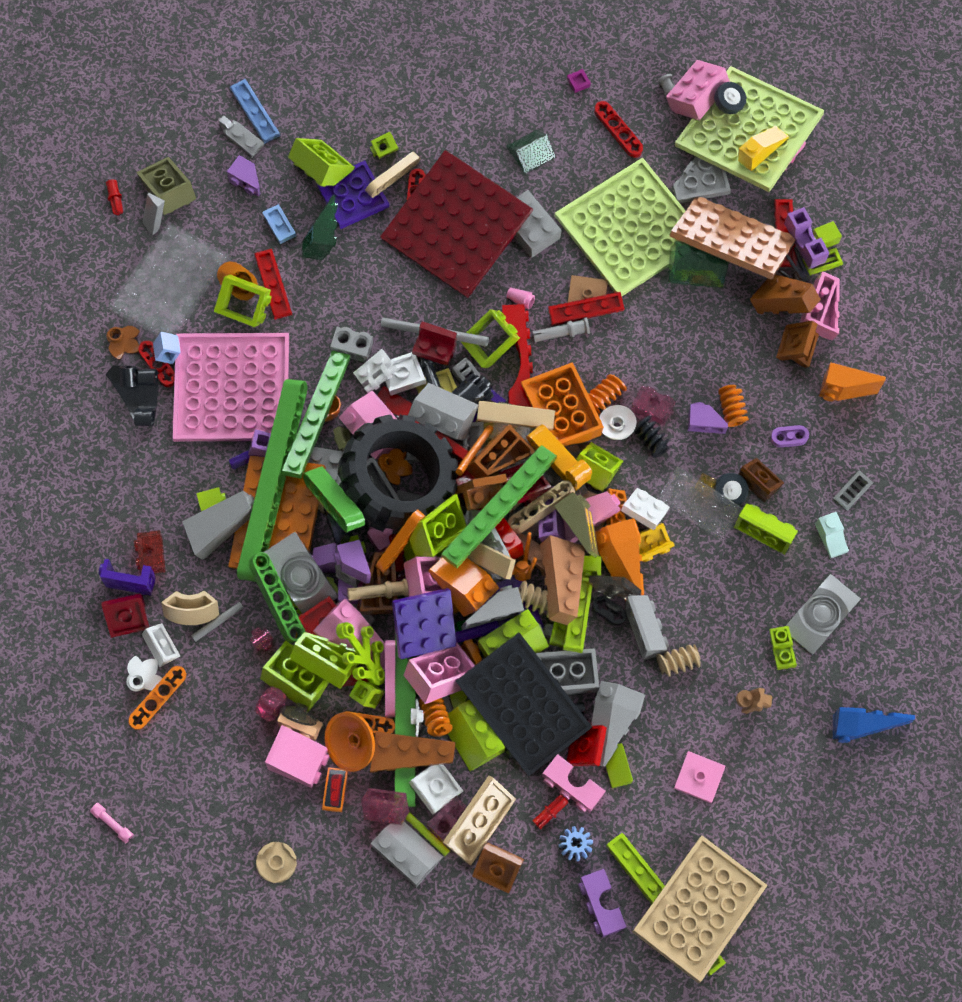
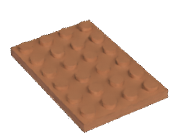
M703 197L693 200L671 230L669 236L771 280L795 244V238L790 233L782 232L771 225L763 224L754 218L744 216L737 211L727 209L723 205L715 204Z

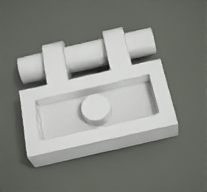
M381 349L353 373L365 387L364 389L370 393L374 389L380 388V384L386 379H391L393 377L392 374L398 369L385 351Z

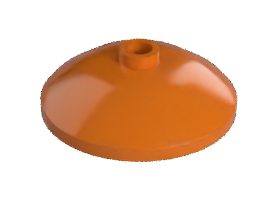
M341 712L330 719L325 730V746L328 749L330 758L339 768L355 772L368 766L374 755L375 740L373 732L364 718L354 712Z

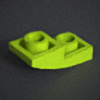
M789 626L769 629L777 670L795 668L797 663L792 647L793 642Z

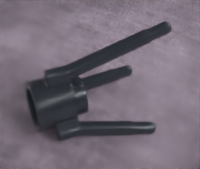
M794 247L793 249L801 269L796 267L793 260L787 254L786 259L795 271L792 274L793 278L780 268L778 272L784 277L807 283L810 281L808 277L810 274L805 268L797 247Z

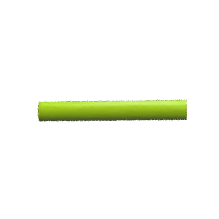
M407 809L401 814L444 856L450 852Z

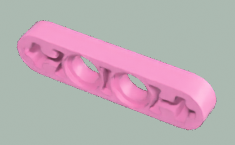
M385 640V717L395 718V640Z

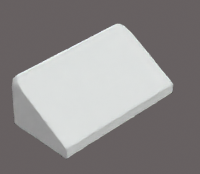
M162 623L149 627L142 633L152 655L158 660L159 667L180 657Z

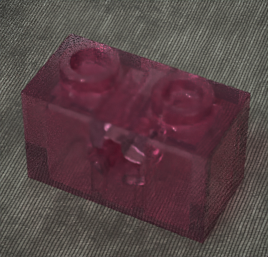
M642 385L632 403L631 410L644 417L651 415L652 418L650 420L665 426L675 407L676 401L668 395L657 393L652 387Z

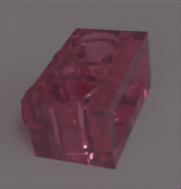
M369 788L361 800L364 820L402 825L409 814L406 793Z
M455 796L427 823V828L443 843L458 819L453 817V812L456 810L464 812L467 808L466 805ZM441 824H446L450 829L447 833H441L438 827Z

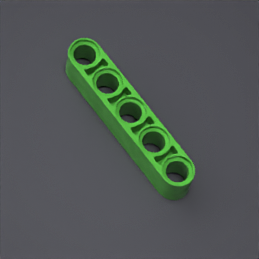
M322 466L303 473V479L307 488L345 532L365 525V519L360 509Z
M263 552L257 553L249 559V568L283 638L289 643H295L305 632L303 625L270 557ZM257 557L263 560L262 567L257 566L255 562ZM265 575L271 577V585L265 583ZM274 593L279 594V603H276L273 600ZM283 611L289 614L288 621L282 618ZM291 629H295L297 631L298 635L296 639L291 637Z

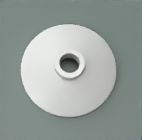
M622 405L607 407L599 416L604 426L602 433L613 440H622L629 437L636 427L634 413ZM619 423L621 426L615 427L614 424Z

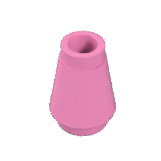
M510 288L506 295L507 298L517 305L524 304L525 309H530L535 301V296L532 295V292Z

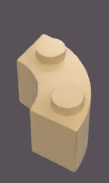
M176 591L161 602L164 617L177 624L198 625L208 623L219 616L217 600L205 591L194 595H185Z

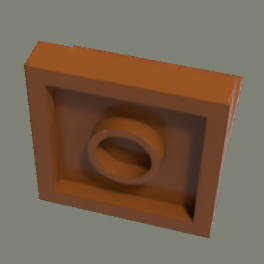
M811 320L786 325L776 358L782 361L792 359L802 367H809L819 336L816 333L818 323Z
M506 474L470 480L457 486L455 494L464 495L467 511L482 509L500 491V484L507 482Z
M487 842L481 852L472 877L509 893L524 859Z

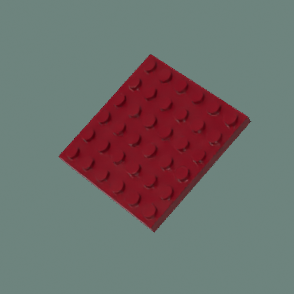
M444 150L380 238L468 299L533 212V208L447 150Z

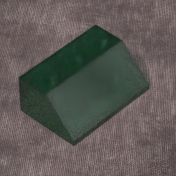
M675 241L670 247L668 283L723 288L729 261L684 242Z

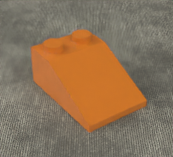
M830 362L823 378L819 396L823 397L826 401H839L878 394L886 377Z
M441 557L428 569V572L442 589L448 588L451 590L452 602L463 617L477 611L499 589L491 576L468 558L458 568H455Z

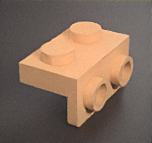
M289 708L286 709L284 715L280 714L277 720L280 728L283 725L313 741H316L323 726L322 722Z

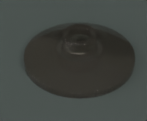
M297 703L296 706L283 705L279 709V712L284 717L302 725L313 726L318 721L307 710L308 707L301 703Z

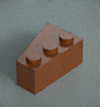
M776 274L772 280L767 278L750 298L758 314H764V312L779 314V311H788L789 314L810 313L821 300L813 284Z
M509 424L500 430L481 450L466 470L475 479L489 477L528 458L535 450Z
M374 552L368 563L371 573L370 583L366 584L363 582V586L380 585L386 581L396 582L395 561L385 573H382L375 565L384 552ZM386 596L359 599L357 610L361 615L393 614L392 601L397 600V596H392L390 599L386 598Z

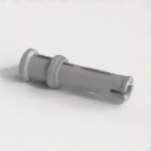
M586 317L581 321H568L566 325L532 331L536 343L568 335L569 337H575L577 334H590V328Z

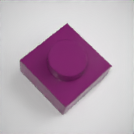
M583 69L567 75V81L574 93L591 86V82Z

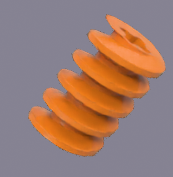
M609 374L606 379L601 381V384H598L595 389L588 393L598 415L600 414L598 408L601 410L606 409L604 403L608 406L611 405L609 398L615 401V394L617 396L622 395L620 389L624 392L627 390L625 384L615 375Z
M727 385L718 390L719 395H721L719 398L722 402L721 407L724 409V421L728 424V427H735L749 420L748 417L742 416L747 413V410H741L746 404L740 403L744 396L738 395L743 391L742 389H736V385Z
M420 698L419 706L423 710V719L428 734L434 737L449 734L452 731V725L450 724V718H448L449 715L444 705V699L440 698L425 704Z

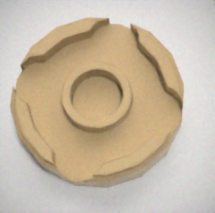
M271 842L263 846L258 852L256 868L260 876L266 881L280 883L289 879L295 872L297 866L296 855L287 844Z

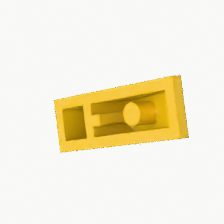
M776 126L751 137L739 148L738 161L752 171L781 146L789 136Z

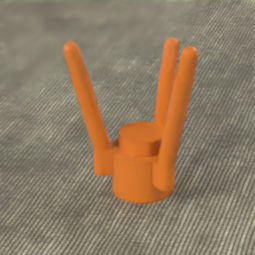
M531 532L527 535L524 559L517 562L512 572V575L518 581L531 579V573L537 561L535 557L530 566L527 563Z

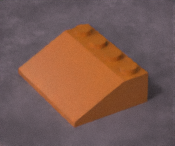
M573 362L521 381V385L533 408L555 410L553 430L549 431L563 446L583 443L602 435L604 426Z

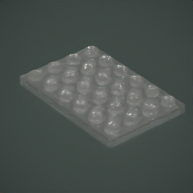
M169 221L107 308L109 311L155 337H158L160 332L173 335L179 334L216 281L219 267L223 263L229 262L231 255Z

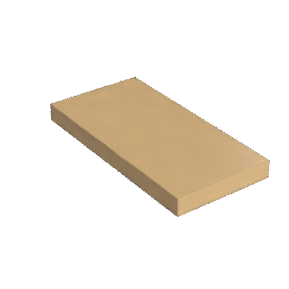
M488 776L443 843L463 861L472 865L516 798L493 777Z

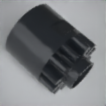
M474 373L469 375L451 392L476 404H479V401L489 402L494 397L491 391L493 387L484 376L481 375L479 377Z

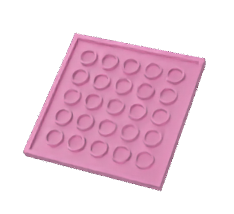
M289 333L176 334L181 353L175 360L173 442L251 441L255 429L271 433L283 383L286 379H289Z

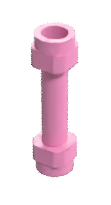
M96 803L91 808L90 813L97 819L100 818L118 834L117 837L126 844L134 834L126 827L123 828L105 812L106 809Z

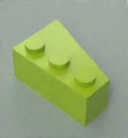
M304 632L294 644L290 659L341 689L353 673V669L359 665L356 663L344 664L342 655L346 652H353L355 655H358L355 649L346 647L347 644L340 643L338 645L328 642L329 639Z

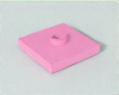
M688 751L674 789L712 803L725 765Z

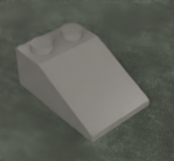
M506 586L500 588V591L465 621L461 629L466 630L521 614L524 611L518 587Z

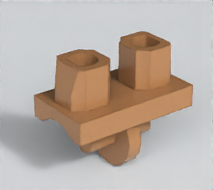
M757 688L752 691H740L736 696V701L740 707H743L741 713L748 714L753 711L760 712L763 708H770L772 696L764 694L765 689Z

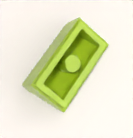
M622 743L617 744L618 748L605 766L611 788L633 782Z

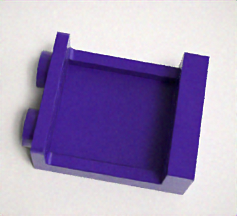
M105 559L104 563L100 564L98 572L107 588L152 595L156 576L150 566L143 565L141 576L114 572L110 560Z

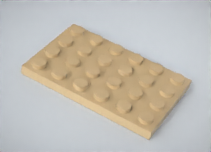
M701 835L632 932L693 980L700 983L761 896L767 884Z

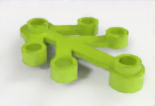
M348 622L339 623L336 627L337 636L340 639L347 638L358 654L355 655L353 652L344 653L342 655L343 663L346 665L353 663L365 664L368 668V671L363 667L354 668L353 677L356 680L366 678L374 685L383 684L385 672L380 664V653L383 652L384 645L381 641L371 644L373 652L372 661L370 638L374 635L373 628L371 626L362 627V647L354 635V626Z

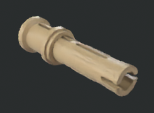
M402 579V581L398 582L386 581L380 585L347 588V595L349 601L384 596L390 599L392 596L398 595L406 597L409 595L407 579Z

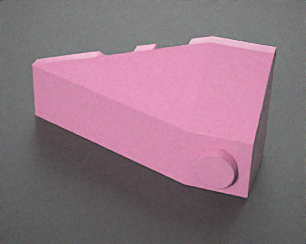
M343 599L313 632L320 637L329 639L328 642L338 645L344 643L347 644L346 647L354 649L347 638L340 639L337 636V625L344 622L352 624L354 626V635L363 647L361 629L362 627L370 626V624L352 604ZM374 631L373 637L370 638L371 660L373 661L371 644L381 641L384 645V650L380 653V664L383 670H385V643Z

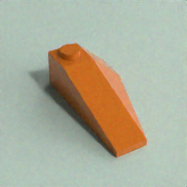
M632 518L610 524L597 530L595 536L598 552L625 602L628 596L644 595L643 574L640 573L642 555H639L641 536L635 519Z

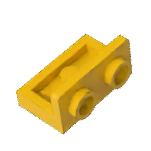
M659 523L655 530L648 528L639 532L641 536L639 555H642V562L652 560L653 556L658 553L660 555L670 551V548L675 546L669 539L664 523Z

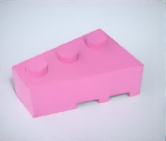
M822 272L813 284L821 300L810 313L802 314L800 322L815 321L818 323L816 333L823 338L833 340L839 334L838 302L840 279Z

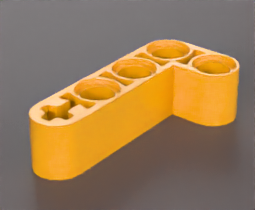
M543 424L526 436L528 442L535 450L542 445L557 455V459L550 467L563 481L571 482L575 491L591 479L592 470L583 459L577 461Z

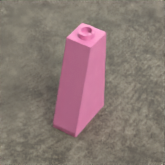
M609 492L586 499L591 505L589 510L592 512L594 529L621 510L618 506L621 502L615 494L611 495ZM563 519L566 540L575 543L579 539Z

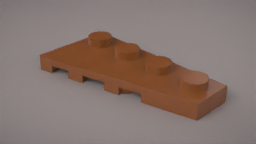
M376 732L375 751L371 761L370 773L401 768H416L418 766L452 764L455 742Z

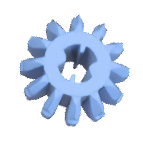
M573 826L572 833L566 829L564 831L566 836L561 835L559 838L563 841V843L559 844V848H566L561 854L564 856L570 853L568 860H571L573 855H575V860L578 862L580 861V854L586 859V852L591 853L592 848L587 845H592L593 840H586L590 833L588 832L583 835L584 828L582 827L577 832L576 827ZM573 839H574V841H578V840H579V841H580V844H579L580 848H578L577 846L572 847L571 845H572L573 841H571V840H573Z

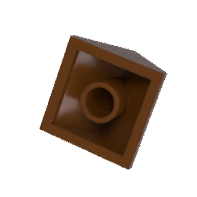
M758 458L742 466L738 475L746 480L748 488L764 503L784 484Z

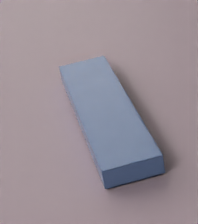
M246 79L230 86V90L264 144L279 137V131Z

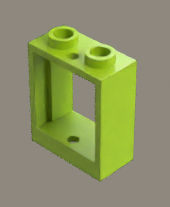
M229 274L223 279L214 312L256 327L265 320L266 313L264 311L271 301V290ZM234 286L260 295L253 319L227 309Z
M490 309L466 332L479 335L494 319L499 323L510 337L489 357L479 345L461 342L483 368L492 366L520 339L516 334L518 332L517 329L505 321L506 317L500 310Z

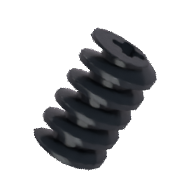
M649 415L636 424L634 433L639 434V440H644L643 445L648 446L647 450L649 452H653V458H657L666 453L672 445L667 446L670 439L663 440L665 433L658 434L661 428L657 427L654 429L657 422H649L652 418Z

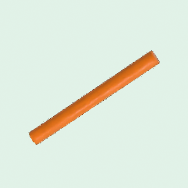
M491 425L486 426L456 469V474L462 475L492 433L493 427Z

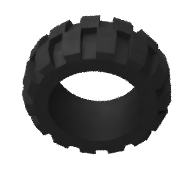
M400 414L398 419H393L392 415H385L375 418L373 423H364L347 442L342 457L339 460L337 473L339 478H341L339 486L360 509L363 516L371 522L369 527L384 532L385 528L392 529L393 534H398L408 518L416 510L421 511L427 516L454 495L457 490L456 479L459 475L456 474V469L458 468V462L455 458H451L452 447L445 437L441 440L435 434L437 432L435 427L427 422L424 425L416 423V417ZM384 448L401 449L412 454L421 462L426 470L429 480L428 494L413 501H399L384 495L375 487L369 477L367 456Z

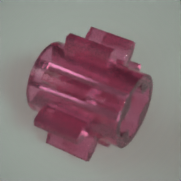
M257 627L251 632L253 637L249 640L257 651L263 649L266 652L272 647L270 642L274 638L266 628L261 630Z

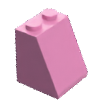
M282 725L265 764L268 770L312 788L313 784H318L322 774L319 772L321 766H326L330 755L327 754L328 749Z

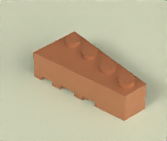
M550 535L540 544L544 556L542 563L546 573L544 580L548 590V595L546 596L549 620L568 625L578 616L585 548L583 545Z

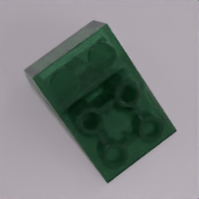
M332 195L303 238L302 257L324 260L330 254L331 249L335 247L337 237L334 236V230L337 227L335 214L338 204L335 203V195Z

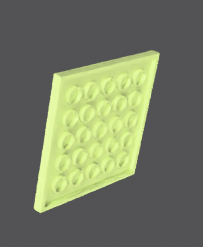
M730 66L726 71L730 82L740 85L747 97L743 109L736 114H726L719 110L714 102L700 120L691 119L675 141V146L770 192L824 115V110ZM776 126L789 136L781 146L752 171L738 161L739 148L751 137Z
M643 158L555 212L556 219L604 280H607L611 289L615 293L621 292L622 296L696 249L691 245L669 237L671 230L685 213V209Z

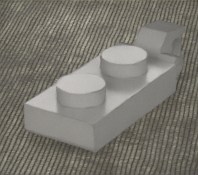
M225 116L219 120L220 125L224 128L223 133L226 137L251 157L265 146L264 142L235 120L231 122Z

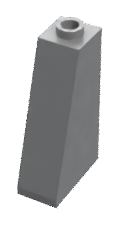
M241 491L182 521L194 555L202 560L205 559L246 523L251 516L254 497L245 491Z

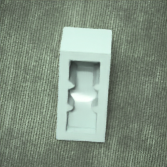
M837 512L818 518L815 526L830 559L847 553L849 549L844 538V527Z

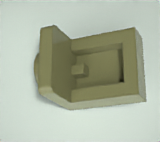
M337 427L333 429L334 440L339 450L343 451L352 436L349 429Z

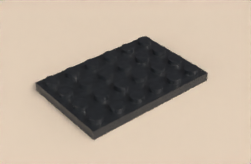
M520 632L516 633L456 680L457 684L528 776L592 728Z

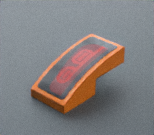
M328 767L322 810L342 812L348 771Z

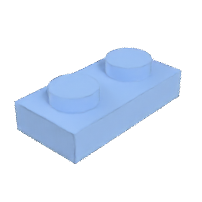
M279 204L262 212L279 244L296 237L294 229Z

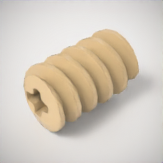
M523 581L518 590L522 603L526 602L525 608L527 609L530 605H533V612L540 608L539 614L542 615L544 611H547L546 617L549 618L546 596L548 595V590L541 592V587L534 589V584L527 586V581Z
M693 644V647L687 645L686 650L683 647H680L678 651L673 649L671 654L666 651L664 652V657L661 654L656 655L661 674L663 675L665 672L668 677L671 676V670L677 675L678 668H681L683 672H685L686 666L693 670V663L700 668V656L695 644Z

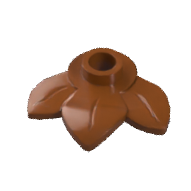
M112 327L109 329L106 337L110 343L109 351L114 358L120 360L124 353L134 354L139 352V344L135 338L139 335L140 331L136 327ZM115 334L120 335L117 339H114L113 336Z

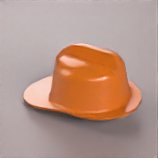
M229 261L223 263L218 269L217 278L221 286L224 277L229 274L258 285L255 276L236 262ZM234 286L232 295L245 301L252 299L256 295L237 286Z

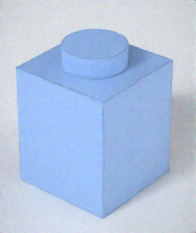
M164 332L159 333L153 343L155 361L173 364L181 353L178 336Z

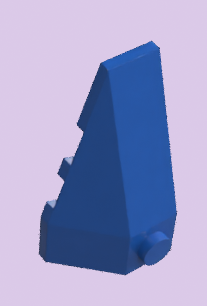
M839 707L832 715L833 739H838V742L848 743L853 739L910 724L915 720V715L888 713L884 715L879 710L866 713V709Z

